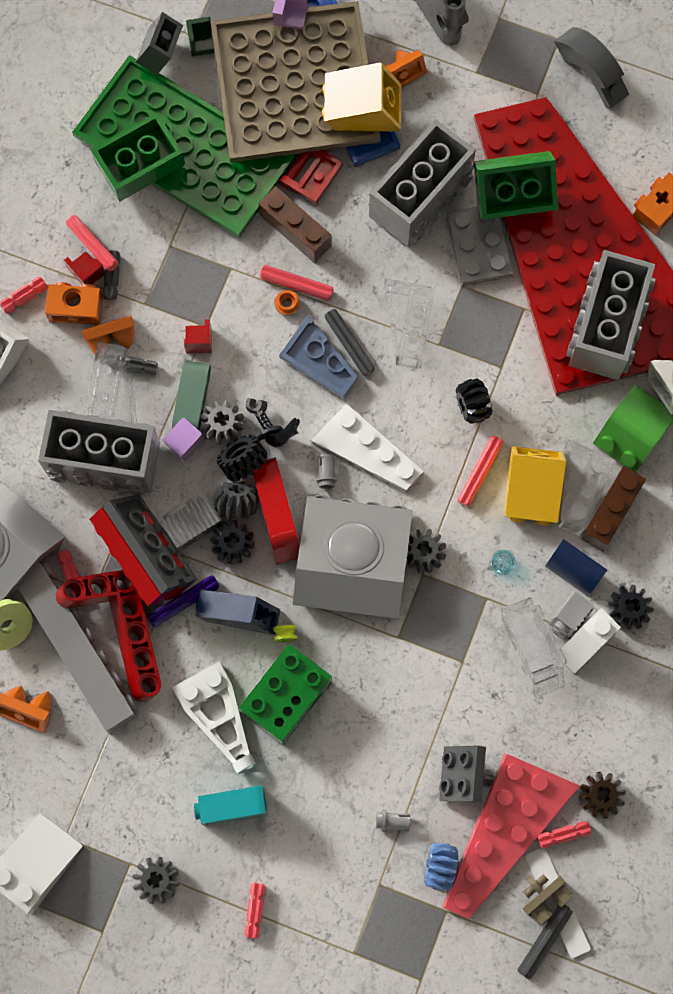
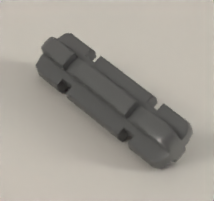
M109 250L120 264V253ZM119 265L112 272L105 269L103 297L106 300L117 299Z
M109 353L107 359L109 367H121L123 370L138 373L143 371L145 374L153 376L156 375L158 363L152 360L144 361V359L126 355L121 357L120 354Z

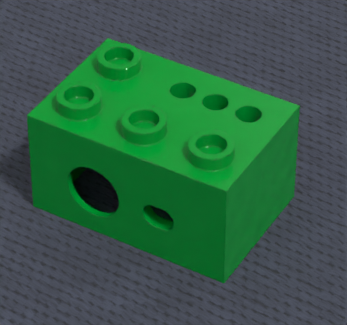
M288 644L240 705L239 711L283 746L330 686L332 676L292 645Z

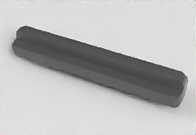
M336 309L328 311L325 314V320L362 375H370L375 371V366Z
M558 904L553 915L520 964L518 972L525 978L532 979L573 914V910L567 905L560 907Z

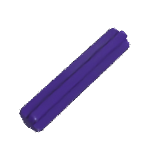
M210 575L147 615L148 620L153 627L159 626L196 603L201 590L215 591L219 589L218 581L213 575Z

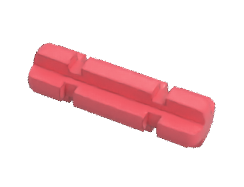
M41 277L35 278L31 281V285L26 284L12 293V297H6L1 300L0 306L6 314H10L16 310L15 307L17 305L20 307L36 297V293L41 294L47 290L45 281Z
M64 550L57 553L56 557L58 563L62 565L61 570L65 581L70 578L80 577L74 562H72L73 558L70 551ZM72 589L69 590L71 597L76 598L75 592Z
M588 821L576 823V826L572 824L552 830V833L545 832L539 834L537 839L540 847L545 849L553 846L552 844L554 843L558 845L575 840L578 836L580 838L591 834V828Z
M251 884L250 895L252 896L249 899L246 918L248 926H245L244 933L247 938L257 939L260 936L261 927H259V923L262 921L264 905L262 897L265 896L266 890L264 884Z

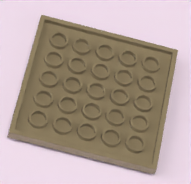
M358 1L308 8L302 30L273 25V12L210 21L230 163L380 142L379 131H335L324 121L322 109L325 107V97L323 94L325 74L369 65Z

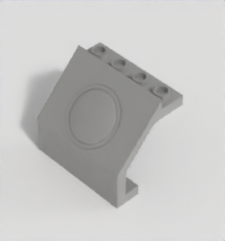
M0 481V601L7 599L47 554L51 558L56 555L65 539L61 532L2 481Z
M324 495L307 497L296 568L293 605L399 619L413 510L401 505H394L392 507L381 506L377 502L356 503L354 500L347 498L333 500Z

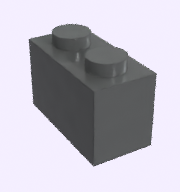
M161 12L148 28L136 63L158 75L173 55L183 24Z

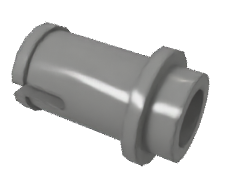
M330 454L318 456L319 478L316 479V482L321 489H332L335 487V483H337V478L334 476L335 457Z
M386 810L377 812L376 828L381 829V832H384L385 829L409 831L410 813H386Z

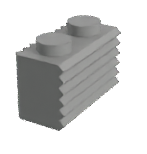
M205 494L201 497L199 495L191 497L185 502L187 506H184L179 511L173 509L163 516L164 520L160 522L179 552L214 531L215 527L219 528L222 526V519Z
M572 591L549 623L552 627L551 631L563 640L565 637L571 639L594 609L593 604L577 592Z

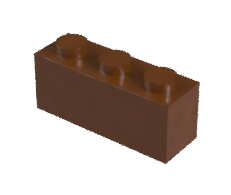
M276 186L258 203L259 215L313 263H316L332 246V235Z
M623 466L581 539L604 552L645 483L646 478Z

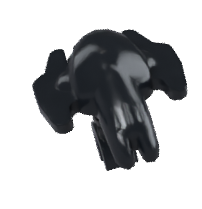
M248 398L246 400L247 411L255 414L263 428L260 431V435L257 436L259 441L265 440L268 445L278 448L284 446L291 437L299 434L297 431L300 424L299 419L293 418L284 428L279 425H272L265 413L268 406L267 401L259 400L255 408V399Z

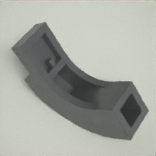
M572 27L554 41L564 62L577 65L589 76L606 108L611 109L630 95L621 78L624 75L623 70L611 52L594 35L584 29Z

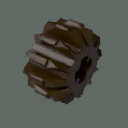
M597 772L596 781L589 775L586 777V781L590 786L586 784L580 785V789L587 792V794L578 797L580 801H588V804L583 806V810L586 811L593 807L591 816L594 818L597 817L600 810L603 819L608 818V810L613 815L618 814V809L615 805L622 807L625 804L623 800L617 798L626 794L625 790L617 791L616 789L622 782L617 780L612 784L613 774L608 773L604 780L602 772ZM598 788H600V791H607L608 794L605 796L606 802H604V799L601 801L597 799L596 796L599 794Z

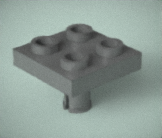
M479 745L444 747L439 801L482 802L483 786L490 787L493 782L492 779H485L484 777H494L491 770H484L486 747Z

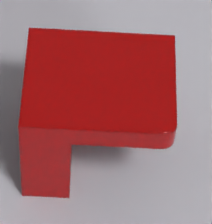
M84 252L73 262L69 257L64 259L67 269L81 285H93L104 276L105 270L103 265L97 258L93 259L88 252Z
M205 319V325L186 326L184 339L186 353H212V327L210 319Z

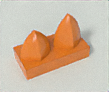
M397 50L395 55L396 62L390 65L383 64L401 83V87L427 73L423 54L419 50L412 53Z
M128 315L82 329V334L92 352L101 360L106 361L111 344L109 333L112 334L114 340L119 345L129 349L134 340L135 325L132 315Z
M22 686L12 688L5 694L0 693V716L45 733L49 725V714L52 704L49 691L36 696L29 704L25 703L26 695Z

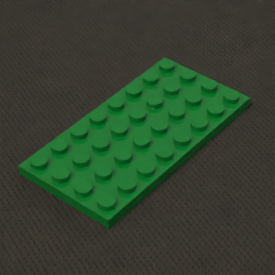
M129 55L72 131L73 136L94 148L157 112L183 152L185 166L154 182L152 185L232 235L240 238L258 213V203L277 186L281 176L285 175L294 162L295 156L290 154L230 163L223 112L162 74L158 73V75L150 72L136 63V59Z

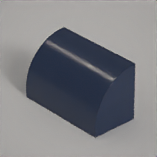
M565 539L562 540L545 565V567L588 597L607 572L606 568Z

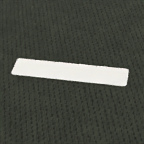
M540 848L526 855V860L535 880L543 874L549 880L541 887L543 890L558 878L546 849ZM551 896L545 902L549 911L553 914L558 903ZM568 901L565 905H567L573 910L570 902ZM573 911V914L560 933L571 958L590 951L588 941Z

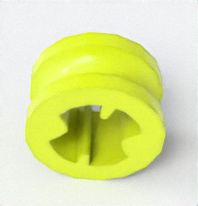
M281 625L273 627V632L276 633L274 642L298 640V636L294 634L297 626Z

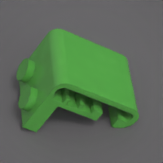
M634 385L611 414L593 444L636 473L672 424L673 415L670 414L663 403L637 385Z

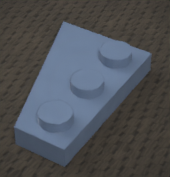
M310 315L306 317L279 354L280 359L342 400L358 380V376L340 353H337L325 334L315 325Z

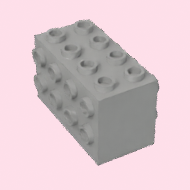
M435 119L421 133L417 141L405 151L400 160L388 170L384 178L372 188L369 193V217L407 247L413 241L418 242L425 233L424 228L429 223L434 224L441 215L440 210L445 204L449 206L457 197L456 192L460 187L465 188L471 182L476 149Z
M607 250L603 251L600 262L594 261L581 302L580 312L574 326V333L566 356L571 357L568 366L619 380L622 372L627 374L635 354V350L632 349H634L636 341L639 339L642 329L640 325L643 317H645L649 304L647 301L654 287L656 278H653L652 274L655 264Z
M48 410L38 462L48 477H51L50 479L55 482L65 483L67 479L76 481V484L85 487L98 484L102 485V488L106 490L117 491L118 488L128 489L129 493L143 495L144 492L151 493L160 441L155 427L145 423H131L119 419H105L93 415H79L67 411Z

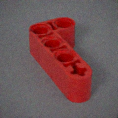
M276 457L266 459V463L261 465L262 468L254 471L253 477L276 565L297 560L300 545Z

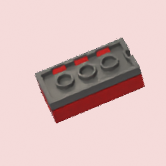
M140 494L109 500L89 519L96 533L103 539L109 548L110 554L118 561L125 576L132 582L138 591L139 597L147 606L160 603L163 599L166 601L175 598L197 580Z

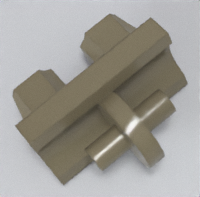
M543 874L535 881L529 875L526 880L531 885L523 893L527 898L531 897L536 891L539 895L522 909L528 916L531 914L534 919L543 924L553 915L543 904L548 898L552 896L559 906L563 907L572 899V896L564 884L566 882L561 876L543 890L541 887L549 881L548 878Z

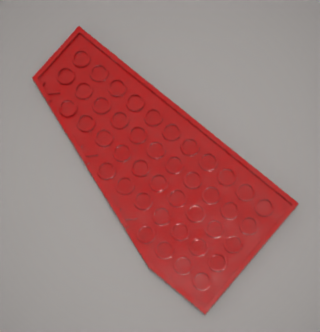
M544 97L474 114V122L485 159L550 151L556 160L558 210L503 217L555 396L616 381L612 378L568 366L571 357L566 356L580 312L581 302L587 288L590 272L594 261L600 262L604 250L655 264L652 277L656 279L647 301L649 304L645 317H643L640 325L642 329L639 339L636 341L634 349H632L635 350L634 358L627 374L622 372L619 380L648 373L650 361L673 360V270L548 98Z

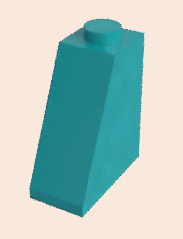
M262 785L198 796L199 803H194L195 819H200L202 825L268 817L265 790Z

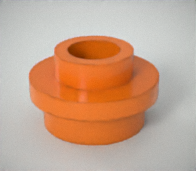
M291 290L281 291L277 294L274 301L276 310L286 316L293 315L300 307L299 296ZM289 300L292 302V305L285 307L283 302Z

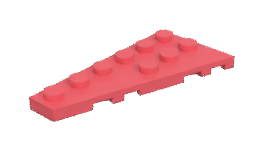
M504 753L457 868L453 886L448 890L442 907L469 919L580 785Z

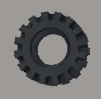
M248 434L247 437L243 435L240 440L236 438L233 440L234 443H228L226 445L227 448L220 451L221 454L217 456L218 460L216 461L228 480L232 482L235 480L237 482L241 478L243 480L247 479V475L250 474L252 476L255 474V470H260L262 468L261 465L266 463L265 459L268 458L267 452L255 435Z

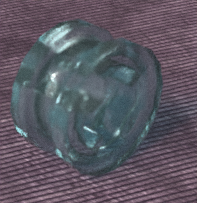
M507 550L497 551L491 560V568L498 575L509 574L515 565L514 555ZM503 556L507 557V563L510 566L508 568L504 566L503 569L499 568V562L496 559L498 557L502 559Z

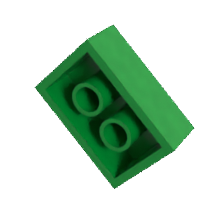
M157 112L90 149L94 162L119 202L185 166L183 152Z
M550 151L474 161L477 209L482 220L558 210L556 160Z

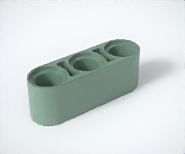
M184 361L172 428L182 418H185L200 431L202 423L200 417L204 412L211 364Z

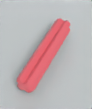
M72 215L66 221V225L109 272L114 271L118 267V261L80 218Z
M264 265L260 272L262 280L327 301L331 300L334 292L332 286L268 265Z
M491 436L458 497V503L470 507L503 446L502 439Z

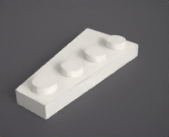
M347 404L311 440L312 444L330 451L331 454L353 463L354 466L376 475L377 478L404 492H407L424 473L420 467Z

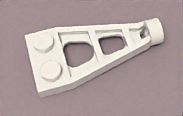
M220 662L172 687L184 711L231 761L237 774H241L256 765L249 752L233 686ZM219 695L224 700L226 714L217 721H211L201 712L200 706L205 701ZM231 722L237 733V740L227 745L221 740L216 730L222 725ZM239 755H245L244 757L237 760V757Z

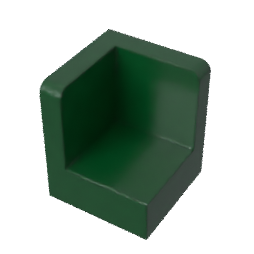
M210 17L186 20L192 57L215 53Z

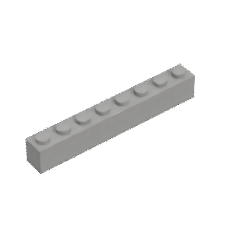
M39 561L17 587L104 729L111 734L137 717L133 711L137 706L129 694L124 696L121 692L120 687L123 686V683L116 672L110 674L105 665L109 661L101 649L99 651L95 650L92 645L95 638L88 627L82 629L78 620L81 619V616L77 609L64 608L57 603L56 592L61 587V584H54L51 579L54 572L47 561L43 563Z

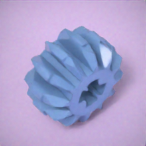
M434 843L430 847L424 875V883L427 887L439 891L450 890L455 880L459 855L457 847L450 846L447 843Z

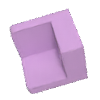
M275 0L273 25L302 30L307 14L308 1Z
M182 418L162 441L183 461H186L206 438L190 422Z

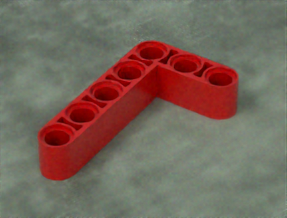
M123 570L66 580L56 592V600L60 606L75 608L109 602L131 695L139 702H146L152 699L161 690V679L142 600L132 582L125 576ZM117 580L125 584L126 590L121 589L117 585ZM91 584L97 585L101 590V594L95 593L92 590ZM66 588L72 589L75 592L76 598L69 597L66 593ZM123 605L131 609L132 615L124 612ZM129 631L137 634L138 641L130 638ZM135 656L143 660L144 667L136 663ZM142 682L147 683L149 685L150 693H147L142 689Z

